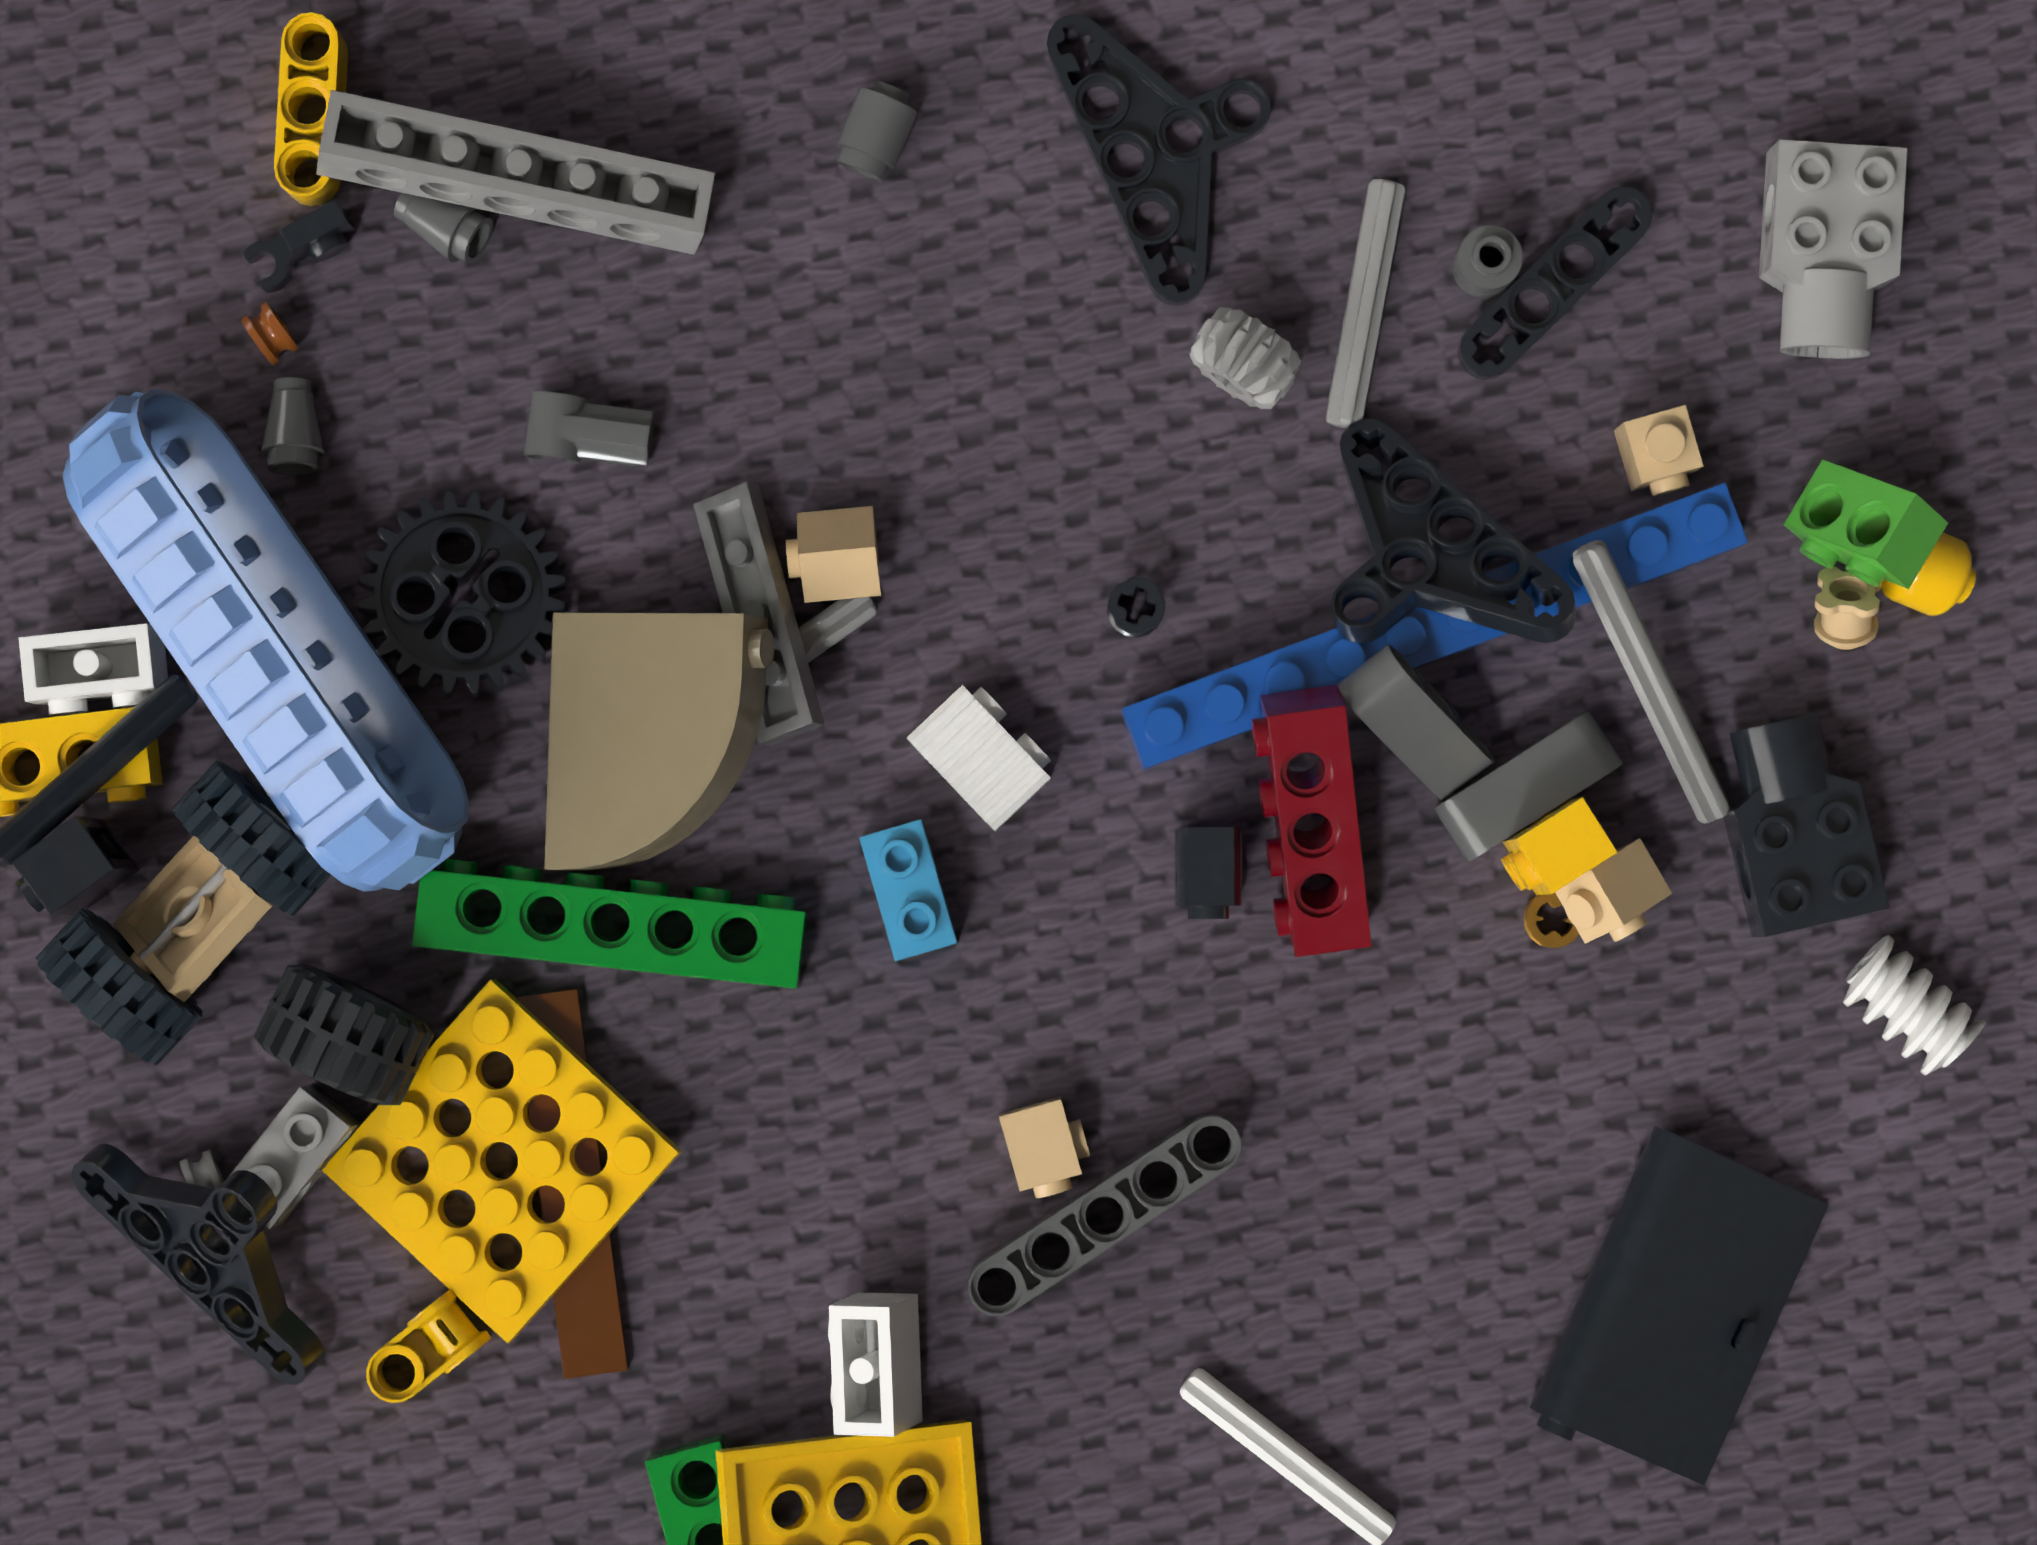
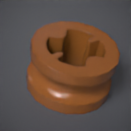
M265 301L260 305L261 312L258 316L250 317L246 314L240 320L263 355L275 366L280 362L279 356L282 351L291 350L294 353L300 347L268 301Z

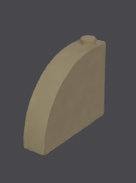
M553 613L544 870L599 871L630 866L650 859L674 847L690 836L712 816L739 780L757 738L761 715L764 709L766 668L770 667L774 657V640L771 631L768 629L767 618L744 613Z

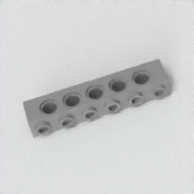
M331 90L319 148L316 175L695 255L705 231L715 173Z

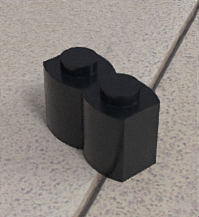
M1181 827L1175 829V906H1188V919H1229V906H1242V828Z

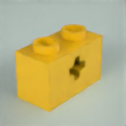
M1583 797L1565 801L1502 841L1509 854L1501 858V861L1507 873L1521 891L1527 888L1529 891L1532 889L1536 895H1550L1618 852Z

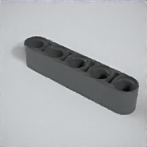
M1200 1115L981 1258L973 1266L968 1280V1294L972 1304L980 1312L989 1316H1004L1020 1308L1227 1171L1237 1162L1241 1152V1138L1237 1129L1220 1115ZM1206 1126L1223 1128L1229 1138V1146L1226 1153L1214 1161H1205L1199 1158L1193 1149V1140L1196 1134ZM1154 1161H1163L1170 1164L1176 1173L1173 1188L1161 1196L1147 1194L1139 1184V1176L1142 1169ZM1099 1197L1113 1198L1122 1207L1120 1223L1109 1231H1098L1092 1228L1086 1220L1088 1205ZM1047 1232H1055L1062 1235L1069 1245V1253L1066 1259L1056 1266L1040 1264L1032 1253L1034 1241L1040 1235ZM992 1268L1007 1270L1013 1276L1016 1283L1013 1294L1003 1301L986 1299L978 1287V1281L985 1271Z

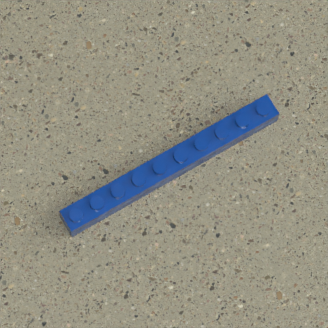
M1722 483L1535 553L1534 555L1568 584L1573 591L1575 608L1577 609L1592 603L1573 563V552L1589 542L1601 540L1606 544L1628 590L1735 550L1748 543L1726 483ZM1514 561L1487 571L1484 574L1494 581H1506L1515 576L1519 566ZM1530 583L1525 592L1534 601L1535 617L1544 612L1549 613L1553 617L1558 615L1557 602L1548 607L1543 606L1532 596ZM1516 599L1509 602L1514 605L1516 604ZM1416 607L1383 636L1374 641L1366 643L1351 642L1342 637L1335 628L1124 707L1121 710V714L1141 768L1145 771L1251 731V719L1263 717L1260 695L1337 685L1387 644H1391L1417 669L1509 633ZM1377 613L1372 614V615L1367 616V617H1364V618H1362V619L1356 620V621H1354V622H1365V621H1368V620L1374 618V616H1375Z

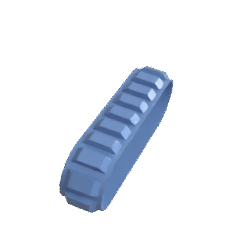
M151 389L147 393L135 391L131 396L118 395L84 424L69 444L70 457L66 460L63 481L67 498L80 523L297 838L318 864L343 884L364 892L381 890L383 888L400 890L408 883L414 884L455 852L462 834V826L468 820L469 800L464 782L449 754L384 660L377 655V650L235 444L217 422L194 402L170 390Z

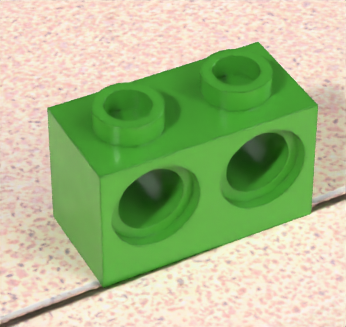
M1822 459L1783 525L1803 542L1799 551L1812 561L1829 569H1833L1836 562L1845 564L1848 572L1875 587H1879L1882 581L1886 580L1909 589L1948 525V522L1916 493Z

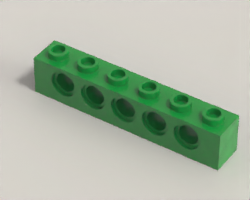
M445 859L441 862L438 871L431 870L420 878L412 946L794 989L800 988L808 912L795 911V898L757 894L756 906L732 904V891L694 887L693 898L687 899L667 896V883L630 879L629 892L604 889V876L567 872L566 883L561 885L540 882L541 869L503 865L502 878L477 875L478 862ZM483 890L492 891L501 902L500 917L494 924L488 927L478 925L470 914L471 900L478 892ZM546 897L556 898L565 910V921L562 927L553 934L541 932L533 921V910L536 904ZM609 904L621 906L629 917V928L626 934L617 941L606 940L599 934L596 927V918L599 911ZM672 911L685 913L693 924V935L690 941L678 949L666 945L659 933L661 920ZM735 918L747 919L754 925L757 932V942L754 948L742 956L729 952L722 940L725 926Z

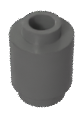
M879 81L875 82L872 90L859 88L836 143L841 148L836 162L848 170L882 182L887 170L895 169L918 114L916 110L908 106L911 96L894 86Z
M1485 225L1472 230L1455 252L1452 262L1455 281L1463 291L1474 297L1490 298L1499 295L1508 288L1521 269L1523 260L1521 245L1509 230L1500 226ZM1486 249L1495 253L1500 259L1501 265L1494 268L1485 266L1479 258L1480 250Z

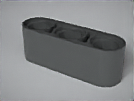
M1387 644L1337 684L1342 696L1356 715L1440 800H1446L1494 763L1492 754L1472 727L1391 644Z
M1589 709L1574 717L1571 722L1560 729L1549 733L1530 745L1510 761L1494 768L1472 782L1455 796L1446 801L1444 800L1433 808L1467 862L1495 847L1623 764Z

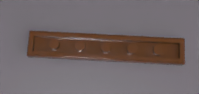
M578 989L515 997L588 1063ZM540 1094L534 1097L528 1105L530 1124L535 1129L549 1132L559 1123L561 1116L560 1107L552 1097ZM594 1138L583 1139L575 1149V1162L583 1172L597 1175L602 1171L599 1141ZM552 1186L539 1187L543 1221L555 1222L564 1212V1197L558 1189ZM610 1232L553 1295L564 1379L627 1371L629 1369Z

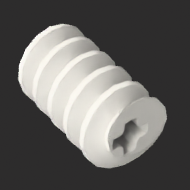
M1887 935L1865 954L1846 977L1850 987L1843 1003L1849 1007L1866 998L1869 1001V1005L1862 1020L1868 1024L1885 1015L1889 1020L1882 1038L1888 1041L1904 1032L1908 1038L1901 1055L1904 1058H1908L1923 1049L1927 1056L1920 1072L1926 1076L1940 1067L1948 1066L1964 1052L1982 1031L1986 1021L1978 1020L1967 1026L1972 1010L1965 1002L1958 1003L1947 1009L1952 991L1946 985L1927 992L1932 981V973L1927 968H1923L1908 975L1914 958L1908 951L1900 952L1888 958L1894 940L1891 936Z

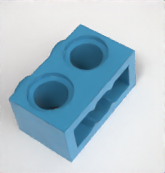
M920 819L859 837L894 960H902L957 944L958 941L923 821Z

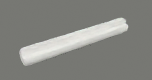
M1197 1368L1186 1379L1180 1389V1394L1184 1400L1370 1544L1381 1545L1388 1539L1395 1528L1396 1521L1385 1509L1204 1369Z

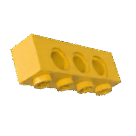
M135 707L0 723V817L12 816L19 811V802L30 801L77 759L80 750L85 745L99 740ZM156 738L95 793L107 792L108 803L135 801L147 798L145 787L163 785L158 739ZM31 750L39 759L40 771L32 783L24 786L15 776L14 765L20 754Z

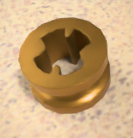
M1556 893L1533 897L1526 906L1523 916L1524 927L1529 937L1537 944L1548 948L1565 947L1573 942L1579 933L1569 918L1563 919L1564 922L1570 923L1568 930L1563 935L1556 931L1542 934L1537 927L1536 921L1543 920V917L1536 916L1537 911L1543 904L1546 903L1551 908H1557L1562 905Z

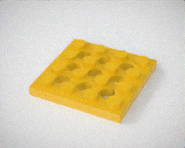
M492 979L427 1050L401 1105H378L327 1162L322 1171L506 1343H510L522 1332L683 1151L576 1052L524 1007L500 982ZM494 1051L507 1055L512 1061L514 1068L510 1083L501 1089L487 1084L481 1071L484 1059ZM540 1094L552 1097L560 1107L561 1116L559 1123L549 1132L535 1129L530 1124L528 1117L530 1101ZM450 1099L462 1101L467 1105L471 1113L470 1126L460 1136L447 1133L440 1124V1110L444 1103ZM585 1138H594L600 1141L607 1151V1164L597 1175L583 1172L575 1162V1149ZM496 1142L510 1145L518 1157L517 1169L508 1179L495 1177L490 1173L486 1165V1154L489 1148ZM408 1146L419 1148L428 1159L429 1168L427 1175L419 1183L406 1181L400 1175L397 1168L398 1157ZM541 1186H552L558 1189L564 1197V1212L555 1222H544L533 1210V1196ZM453 1190L465 1191L474 1200L475 1215L466 1226L454 1225L445 1216L443 1209L444 1201ZM500 1233L514 1236L521 1244L522 1258L514 1269L500 1268L491 1258V1243Z
M958 1420L917 1425L895 1437L834 1435L716 1450L723 1545H908L919 1539L925 1540L929 1545H982L972 1425L970 1421ZM910 1475H919L926 1485L925 1500L918 1508L904 1511L897 1501V1488L904 1478ZM856 1482L863 1489L865 1495L864 1506L855 1517L842 1519L837 1514L834 1506L836 1493L843 1485ZM794 1490L802 1500L803 1509L801 1516L794 1524L780 1527L772 1518L771 1508L773 1501L780 1493Z

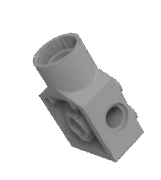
M1778 140L1766 152L1759 278L1783 292L1780 333L1781 353L1792 356L1817 357V347H1819L1818 358L1852 359L1870 355L1874 291L1885 287L1900 276L1907 148Z

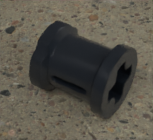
M1134 576L1114 587L1109 596L1107 614L1111 625L1117 632L1126 637L1139 638L1149 635L1158 627L1164 616L1166 602L1160 594L1156 583L1144 577ZM1134 591H1141L1147 594L1145 605L1153 608L1154 614L1152 617L1142 615L1137 624H1132L1125 620L1127 610L1118 606V601L1120 598L1130 600Z

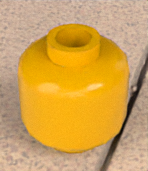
M1943 532L1910 588L1907 589L1883 580L1881 588L1884 595L1894 602L1929 616L1946 613L1956 603H1963L1974 588L1976 572L1972 568V555L1969 547L1964 541Z

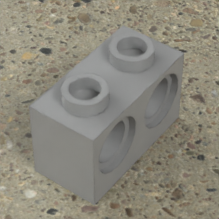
M312 1084L299 1087L230 1176L237 1170H247L258 1175L269 1185L276 1197L277 1210L266 1227L271 1229L283 1224L321 1176L322 1170L328 1164L327 1162L359 1128L361 1123ZM237 1196L243 1206L250 1210L245 1202Z

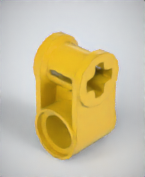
M448 1290L407 1323V1328L381 1347L369 1360L366 1369L367 1383L372 1393L379 1399L390 1403H398L412 1398L442 1373H449L492 1338L486 1330L479 1332L455 1302L457 1296L451 1290ZM441 1320H442V1321L444 1322V1324L448 1327V1329L451 1331V1333H450V1332L447 1330V1328L443 1325V1323L441 1322ZM400 1354L406 1356L412 1362L415 1368V1377L413 1383L408 1388H395L386 1382L382 1367L389 1355Z

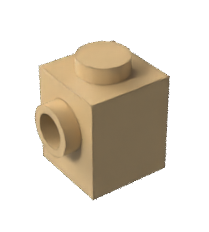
M1686 405L1623 422L1614 430L1631 491L1650 486L1652 496L1670 493L1690 486L1687 475H1691L1703 467Z
M873 506L797 513L798 539L786 540V555L789 578L801 577L805 603L881 596Z
M1640 838L1616 849L1618 853L1555 892L1569 920L1574 924L1585 944L1607 933L1611 935L1614 942H1617L1648 924L1643 913L1672 894Z
M1061 1097L999 1114L1019 1190L1023 1191L1033 1188L1035 1198H1042L1072 1189L1070 1177L1082 1174L1078 1160L1089 1157L1090 1153L1080 1119L1067 1122Z

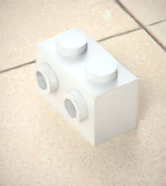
M147 623L19 637L25 702L42 706L48 705L50 716L88 712L87 701L112 698L113 709L136 707L168 678L165 644L153 627Z
M858 1292L829 1305L828 1337L831 1348V1404L833 1408L834 1435L895 1437L922 1422L918 1294Z

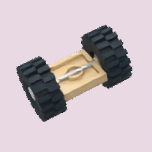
M216 760L172 808L177 819L184 823L183 826L194 836L113 923L115 928L101 916L97 917L92 911L81 908L36 957L40 970L47 974L45 977L52 985L61 990L60 994L68 1002L75 1004L81 1010L80 1013L90 1022L94 1021L101 1027L103 1033L111 1039L115 1038L118 1040L122 1047L133 1054L135 1052L142 1060L150 1061L154 1065L160 1064L203 1017L202 1009L197 1006V1002L191 994L211 975L213 970L243 937L255 927L256 923L272 907L270 903L272 902L284 913L287 912L289 915L294 916L331 876L302 845L273 801L254 783L247 781L241 773L235 769L232 770L226 763Z

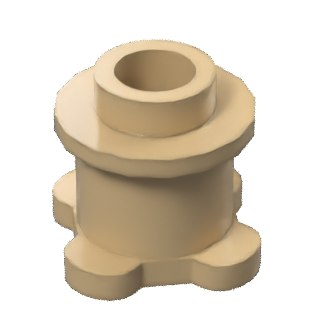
M1836 567L1821 570L1818 573V586L1822 588V592L1815 596V608L1818 611L1814 619L1816 635L1825 643L1838 649L1849 650L1868 644L1876 637L1879 628L1876 614L1879 612L1880 600L1875 596V593L1881 590L1882 583L1879 587L1872 586L1858 579L1850 572L1841 571Z

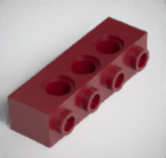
M1337 685L1260 695L1263 717L1253 718L1251 722L1256 756L1268 757L1270 778L1259 779V793L1264 818H1275L1277 838L1266 839V852L1271 878L1279 876L1282 878L1284 897L1273 899L1278 937L1289 935L1295 957L1372 947L1346 706ZM1309 752L1319 756L1316 764L1306 771L1297 772L1287 768L1290 760L1300 753ZM1318 813L1325 816L1323 823L1312 831H1300L1294 828L1296 822L1306 814ZM1324 873L1332 877L1330 882L1319 890H1307L1301 887L1303 882L1313 874Z

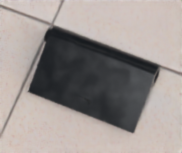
M1654 1126L1530 1405L1532 1410L1541 1414L1536 1425L1569 1441H1572L1575 1432L1579 1431L1705 1486L1829 1205L1687 1139Z

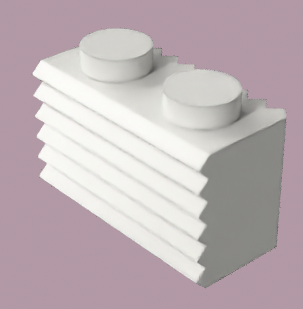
M962 685L907 737V740L996 832L1050 781V776L1043 768L1051 760L1027 734L1024 733L1017 741L1014 740L999 724L1007 715L1006 712L982 687L972 695Z

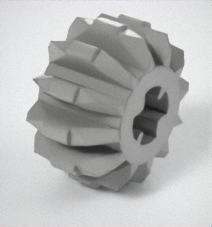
M1219 307L1211 319L1207 318L1198 331V336L1189 354L1193 364L1200 368L1201 374L1211 379L1216 384V387L1222 388L1233 398L1244 401L1250 407L1272 409L1280 398H1284L1293 385V381L1296 378L1295 375L1301 364L1298 353L1292 349L1290 342L1276 334L1275 329L1261 323L1257 317L1252 318L1241 309Z

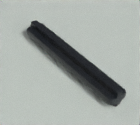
M179 675L169 676L0 827V861L6 865H12L14 860L42 841L188 711L199 698L193 687Z

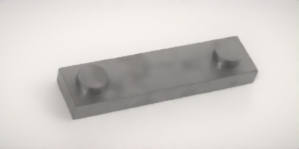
M745 482L693 504L722 612L744 613L767 618L768 629L773 636L774 657L770 667L766 668L764 709L757 733L758 744L772 746L825 725L759 485Z

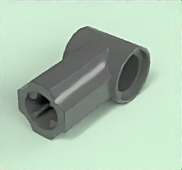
M534 391L531 394L523 456L542 460L543 456L567 459L566 463L579 464L581 459L608 464L648 468L653 442L655 413L652 411L589 404L588 399L569 394Z

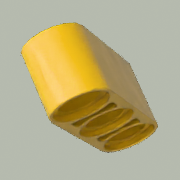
M313 12L297 15L288 22L283 30L280 50L274 155L275 177L280 186L300 204L308 206L322 205L331 200L337 193L341 182L340 179L321 176L316 184L301 188L295 186L294 174L297 167L304 161L318 160L330 92L334 90L346 93L348 65L347 43L329 19ZM317 34L329 36V49L323 57L313 61L302 59L301 49L309 37ZM311 97L325 98L326 110L320 120L312 124L298 122V110L305 100Z

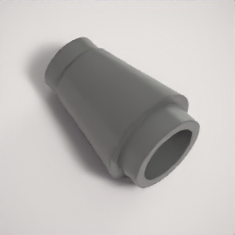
M405 193L400 194L394 207V217L404 222L407 227L450 262L462 260L467 264L473 263L486 248L492 234L493 221L484 215L481 209Z
M285 377L273 381V393L271 395L260 452L263 457L267 458V470L272 473L281 475H306L314 473L319 469V458L325 455L314 395L312 393V382L308 379Z

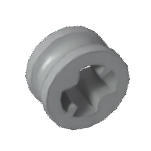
M210 1149L202 1152L203 1156L198 1162L193 1163L188 1159L179 1161L186 1183L216 1189L224 1182Z

